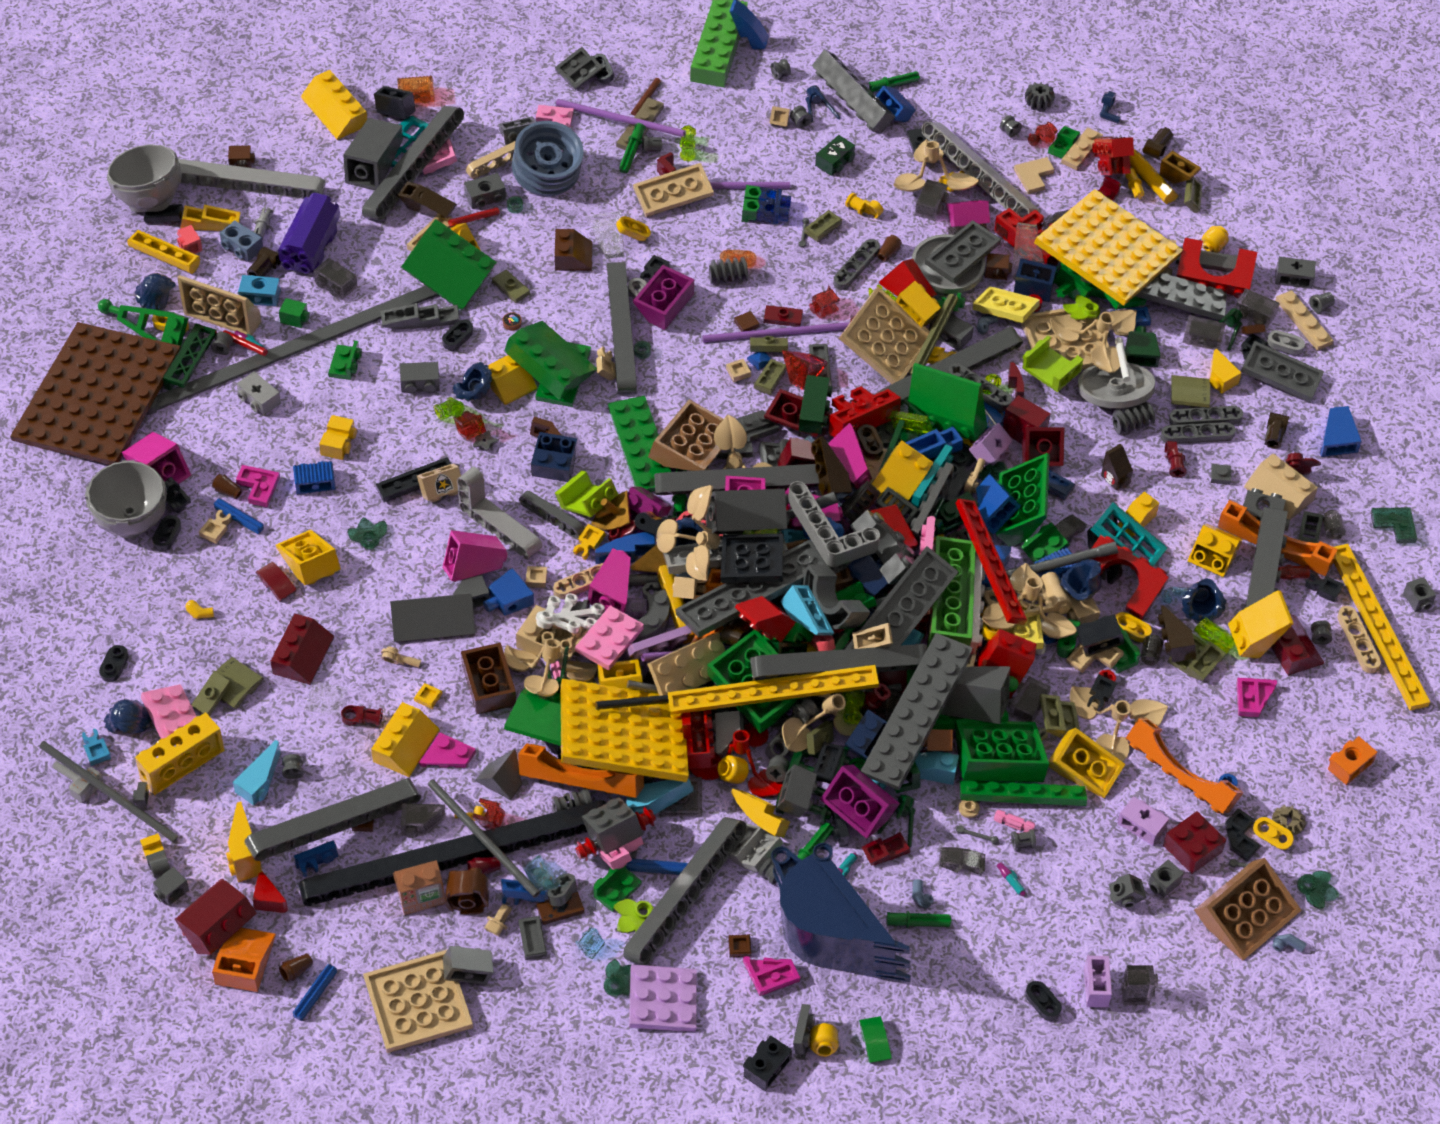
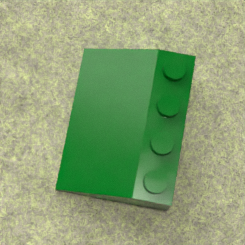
M435 219L404 261L401 268L452 305H457L459 310L462 311L493 271L497 262Z
M543 320L523 327L510 336L504 350L506 354L559 400L597 371V368Z
M915 363L913 365L908 401L925 417L934 422V427L939 430L954 427L961 437L976 441L987 428L982 384ZM908 407L911 421L927 425L925 421Z
M1048 453L999 473V482L1021 505L996 532V536L1008 546L1012 547L1026 541L1047 518L1050 459Z
M754 629L707 664V674L717 686L754 681L750 658L778 653ZM799 698L736 707L761 734L774 724Z
M524 688L504 725V730L561 746L560 694L556 693L550 697H543L533 694Z
M978 720L955 721L958 761L963 780L1044 782L1049 761L1036 722L1001 721L1000 724Z

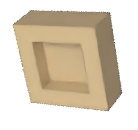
M772 106L769 124L787 127L791 109Z
M744 359L726 364V370L733 382L751 377V371Z
M527 566L525 584L528 587L546 588L547 567Z

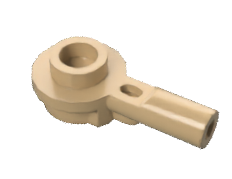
M978 459L974 472H971L966 481L964 492H969L971 495L977 493L976 488L980 485L977 479L983 470L986 460Z
M388 646L381 651V659L386 662L401 665L405 663L417 668L421 664V660L410 656H403L394 647Z
M963 800L960 802L958 809L959 813L965 818H974L978 815L980 807L976 801Z

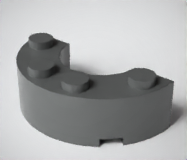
M866 510L850 526L854 532L868 527L876 528L880 532L878 550L875 552L883 563L879 570L889 584L896 585L915 561L913 558L915 553L903 542L905 540L904 536L898 531L895 532L884 522V518L878 512L872 513Z
M808 564L803 585H808L831 628L853 629L860 626L868 618L870 611L860 600L838 601L835 592L837 575L827 564Z
M665 589L647 597V613L637 620L644 624V629L633 643L666 633L669 624L670 604Z

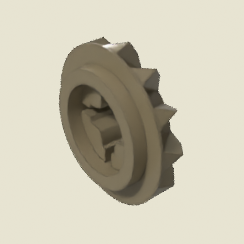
M1284 804L1281 808H1276L1272 815L1273 821L1290 830L1293 835L1301 833L1305 828L1306 816L1301 813V809L1297 810L1293 805L1286 807ZM1290 814L1292 817L1291 823H1289V825H1287L1286 818Z

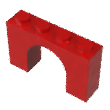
M1185 237L1176 277L1201 283L1206 287L1218 288L1224 293L1227 291V294L1234 295L1236 298H1248L1258 252L1239 248L1234 270L1224 276H1214L1204 271L1200 265L1199 258L1203 241Z
M1100 535L1092 548L1115 542V540L1109 536L1103 537ZM1117 545L1119 553L1094 558L1093 560L1101 564V573L1099 575L1106 568L1117 564L1128 566L1137 574L1139 585L1126 604L1125 611L1143 620L1167 585L1169 576H1167L1163 569L1152 567L1145 558L1134 556L1129 548L1124 546L1121 548Z

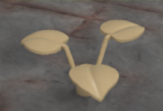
M925 139L914 152V159L918 162H923L920 174L918 176L912 173L901 174L895 179L893 186L907 192L922 189L925 186V180L921 178L923 177L926 162L936 163L938 160L941 163L946 179H948L947 186L953 190H967L978 184L979 180L965 173H953L950 176L942 159L944 153L939 148V143Z
M1129 309L1103 312L1098 320L1095 319L1084 330H1081V321L1071 318V315L1051 317L1050 324L1055 335L1066 342H1076L1079 334H1084L1096 325L1097 330L1100 333H1104L1102 347L1094 348L1091 353L1092 363L1103 371L1114 373L1119 369L1120 363L1116 347H1106L1108 333L1110 330H1113L1116 335L1128 336V333L1135 329L1137 312L1136 310Z
M726 415L714 433L715 444L720 449H731V453L727 456V464L723 469L746 468L745 464L742 463V455L734 450V448L741 449L745 446L747 441L746 431L736 418ZM761 462L753 467H771L772 465Z
M711 485L695 489L690 494L687 504V510L689 514H692V520L705 531L699 532L696 537L677 533L678 523L675 520L668 519L660 524L656 539L657 547L663 553H669L674 549L676 537L695 540L699 546L694 548V552L688 554L686 570L692 578L701 581H708L709 549L715 550L720 544V536L712 533V529L707 528L700 522L708 512L713 489Z
M1027 563L1017 568L1011 575L1010 582L1014 591L1021 593L1019 598L1020 604L1024 598L1028 601L1038 599L1041 619L1044 620L1041 623L1043 633L1055 639L1074 635L1077 630L1066 617L1056 612H1050L1047 616L1044 615L1043 594L1039 593L1043 587L1041 578ZM999 603L989 605L984 611L983 621L994 629L1008 630L1016 625L1007 623Z
M553 638L546 639L544 647L541 648L538 656L506 645L504 655L508 667L513 670L525 672L529 668L534 669L541 657L546 662L543 677L531 675L525 678L524 687L529 692L543 697H550L558 692V681L547 678L550 664L555 663L558 658L562 667L563 651H560L561 642ZM567 661L565 672H567L566 675L569 679L587 682L598 672V664Z
M1072 686L1070 691V702L1075 703L1077 715L1081 718L1092 719L1096 713L1101 715L1112 710V718L1117 721L1113 736L1103 734L1097 738L1096 743L1122 762L1127 758L1130 747L1126 738L1117 737L1121 722L1125 721L1129 715L1130 719H1135V723L1139 718L1146 717L1159 726L1168 709V706L1161 702L1139 699L1131 705L1125 700H1119L1115 705L1111 704L1110 707L1098 712L1099 706L1097 703L1093 702L1090 707L1087 706L1089 698L1093 696L1089 694L1091 688Z
M830 694L816 695L818 697H825L822 703L823 711L804 724L798 718L786 720L782 727L785 746L791 752H800L807 749V734L811 731L806 727L825 714L835 715L833 723L837 731L844 736H851L863 715L852 704L846 702L841 694L832 696Z

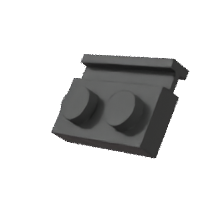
M763 410L736 418L744 427L748 442L775 434L780 427L778 425L775 426L774 421L764 418L765 412Z
M807 1004L801 1005L793 1040L795 1054H797L796 1058L803 1060L806 1059L807 1050L811 1042L810 1031L815 1024V1014H812L811 1005Z

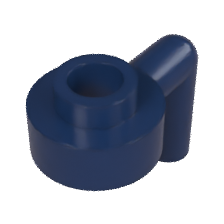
M1109 91L1104 93L1101 103H1103V108L1100 112V117L1118 124L1121 117L1108 113L1115 102L1117 94Z

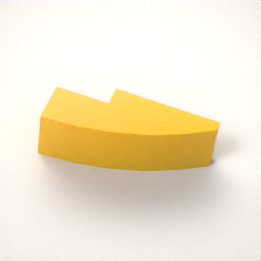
M205 204L203 209L185 205L180 228L192 225L194 230L222 231L234 220L239 223L240 212Z
M732 788L731 794L737 804L755 824L774 836L785 837L790 821L773 814L776 808L775 805L743 790Z

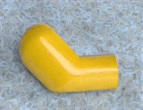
M189 600L185 605L186 611L195 619L214 617L213 607L202 608L195 600Z

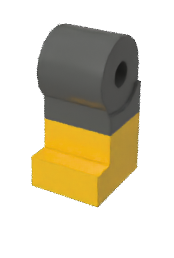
M159 833L140 839L143 853L154 878L160 877L170 869Z

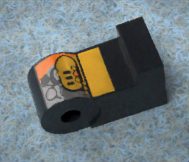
M647 511L636 515L635 525L640 530L657 535V530L663 521L668 519L676 521L677 517L667 515L660 518L653 512Z

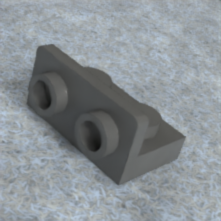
M533 116L498 124L499 131L504 136L505 145L516 141L518 134L526 126L537 122Z

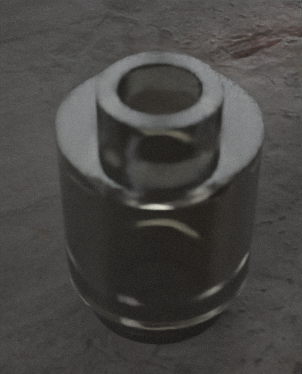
M1329 510L1324 513L1323 525L1327 538L1332 540L1341 539L1346 533L1342 515L1337 510Z
M1149 635L1144 638L1140 657L1141 661L1146 665H1156L1160 660L1164 642L1159 636Z

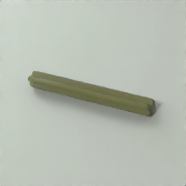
M954 294L947 296L914 364L926 365L958 301V297ZM913 366L909 372L910 375H912Z

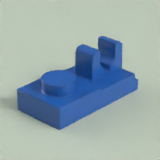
M334 840L294 855L296 869L301 871L303 877L308 876L306 869L309 867L313 868L315 873L319 872V864L330 863L338 857L337 846Z
M501 879L502 903L506 904V900L509 897L513 898L514 905H518L520 899L529 902H544L546 897L544 883L532 882L540 891V894L534 898L519 881Z

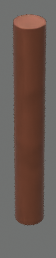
M659 78L653 80L631 111L632 115L635 116L647 98H650L661 83Z

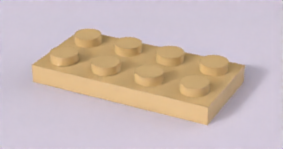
M701 163L633 184L634 192L645 217L714 196V191Z
M719 632L710 634L647 663L659 696L668 695V692L694 689L712 680L707 674V664L726 651Z

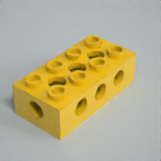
M206 712L195 717L191 722L177 728L174 733L160 739L155 745L141 751L135 757L140 779L142 782H147L148 789L155 796L225 751L221 730Z

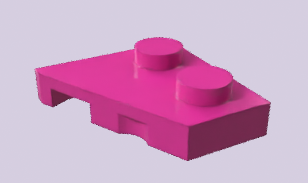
M1237 678L1238 716L1259 717L1276 688L1277 680Z
M439 732L419 764L421 767L439 765V767L445 768L450 766L466 768L475 755L476 748Z
M748 956L743 957V963L759 996L800 982V976L792 959L775 960L773 958H764L763 960H753Z

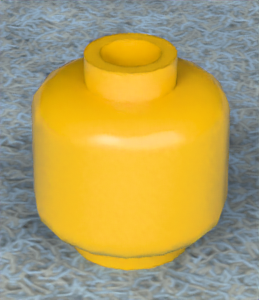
M1211 226L1201 238L1203 248L1209 252H1220L1229 241L1227 230L1222 226Z
M733 755L725 756L718 764L719 777L728 783L741 784L749 773L747 761Z
M828 1023L815 1025L810 1031L811 1050L822 1057L830 1056L837 1051L839 1046L838 1030L835 1026Z

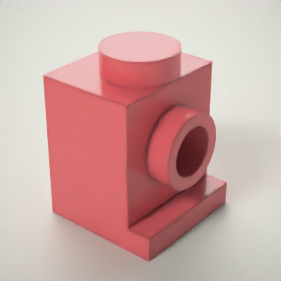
M192 225L178 230L177 235L179 238H177V242L180 248L193 254L203 251L201 239Z

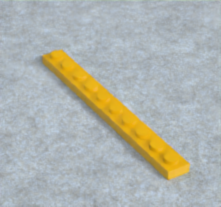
M1349 544L1335 546L1334 548H1337L1338 551L1334 564L1409 710L1428 707L1430 700Z
M876 665L668 692L670 715L876 688L879 687Z

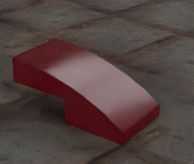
M1010 362L1008 388H1015V398L1018 395L1024 397L1022 375L1016 364Z
M273 561L255 572L266 588H270L279 602L297 591L293 583Z
M901 832L883 841L881 838H878L862 846V850L871 866L887 862L911 852Z

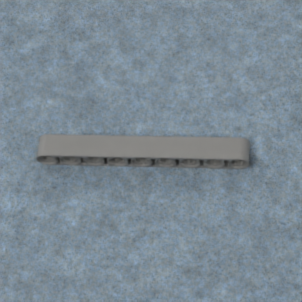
M925 122L923 124V136L929 141L938 142L939 148L966 174L978 179V185L1005 209L1011 208L1022 218L1027 215V212L1028 214L1034 210L1039 212L1034 204L942 123Z
M179 159L182 171L180 183H192L193 185L201 186L210 185L209 187L216 188L227 187V189L245 190L255 193L263 192V194L270 195L281 194L280 196L298 197L301 199L307 196L310 197L312 193L323 194L326 186L325 180L317 176Z

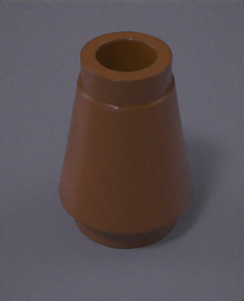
M895 235L886 237L877 257L886 262L887 259L901 249L902 241Z
M218 474L212 483V487L216 492L237 499L242 493V489L225 474Z
M306 953L282 962V965L279 966V972L285 981H295L313 965V960Z

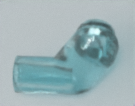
M1171 586L1163 590L1160 594L1162 595L1161 602L1171 603L1172 596H1184L1187 587Z

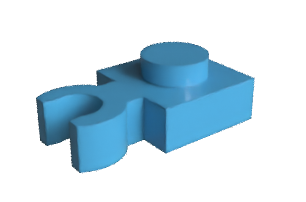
M95 728L93 729L94 735L92 737H87L85 732L82 733L83 741L86 744L83 747L91 766L111 759L104 738L99 740V734Z

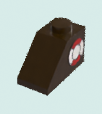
M1119 444L1105 453L1101 476L1115 490L1127 487L1131 483L1133 469L1123 445Z

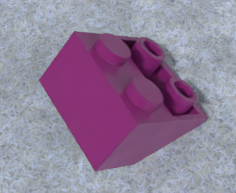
M631 486L628 492L631 512L630 520H635L637 514L647 511L653 512L657 517L662 518L667 516L672 508L671 505L643 487ZM636 527L633 534L642 533L646 531L640 530Z

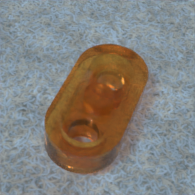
M724 250L720 254V259L723 260L724 264L727 258L732 263L733 258H737L738 262H740V258L744 257L748 268L756 265L757 257L752 251Z

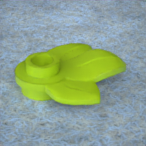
M1076 295L1075 304H1063L1064 310L1071 314V318L1076 320L1093 319L1100 315L1098 304L1080 295Z
M624 899L616 903L614 909L622 915L617 924V931L629 933L635 930L636 932L654 909L652 904L648 901L635 902L631 899ZM644 909L647 911V914L642 915L639 911Z

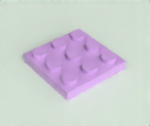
M686 625L633 643L623 653V661L635 659L641 661L642 653L661 652L666 648L669 651L677 649L684 643L683 641L687 640L692 631Z
M631 964L629 1028L695 1032L697 969Z

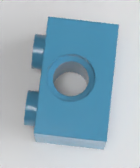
M242 275L238 295L248 298L254 305L277 306L281 292L280 279Z

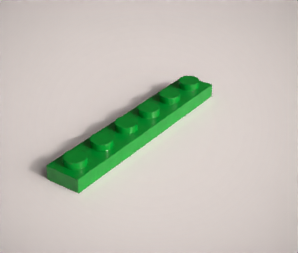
M960 780L959 785L960 798L964 801L1071 806L1087 805L1085 786Z

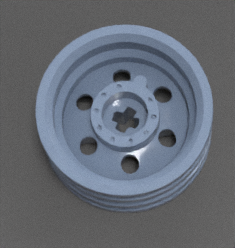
M539 121L526 126L518 134L515 141L512 159V172L515 179L524 189L540 196H555L568 191L576 184L579 178L584 154L582 142L571 128L558 122Z

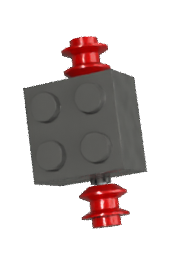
M620 797L612 799L607 804L592 809L582 816L591 839L586 837L583 844L577 842L576 853L580 859L584 858L585 861H588V855L590 854L594 857L597 856V848L608 854L642 836V830L646 831V825L650 824L654 827L656 817L651 809L647 810L644 807L643 813H634Z

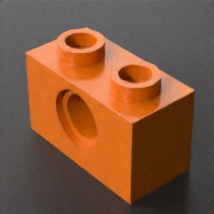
M1358 736L1353 741L1349 740L1340 752L1336 751L1331 755L1328 770L1347 785L1374 763L1377 751Z

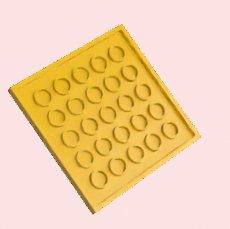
M1096 189L1091 191L1037 236L1034 241L1037 246L1123 306L1175 261L1183 251L1175 243Z
M562 679L560 685L561 763L687 782L689 776L687 743L683 737L682 713L670 715L669 703L600 710L595 708L596 701L659 696L658 693L599 685L574 679Z

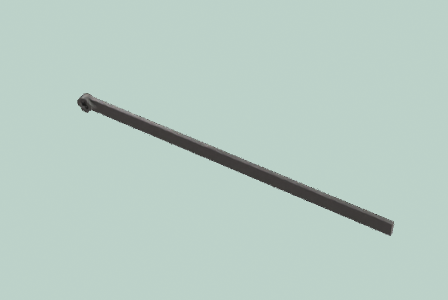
M425 285L271 348L266 356L254 355L190 381L184 388L178 386L156 396L146 415L154 414L157 410L379 320L383 310L418 304L438 294Z

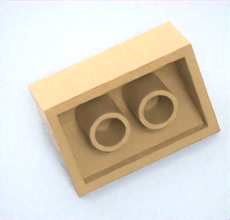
M1274 453L1260 463L1244 486V488L1250 491L1252 488L1262 490L1263 494L1271 496V493L1282 495V499L1286 500L1283 511H1288L1287 519L1290 520L1314 501L1318 488Z

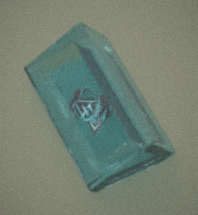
M540 854L523 868L529 880L540 892L560 886L551 866Z

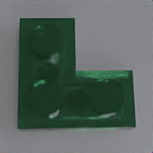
M1411 507L1371 509L1370 514L1373 528H1393L1396 544L1416 543L1417 534Z

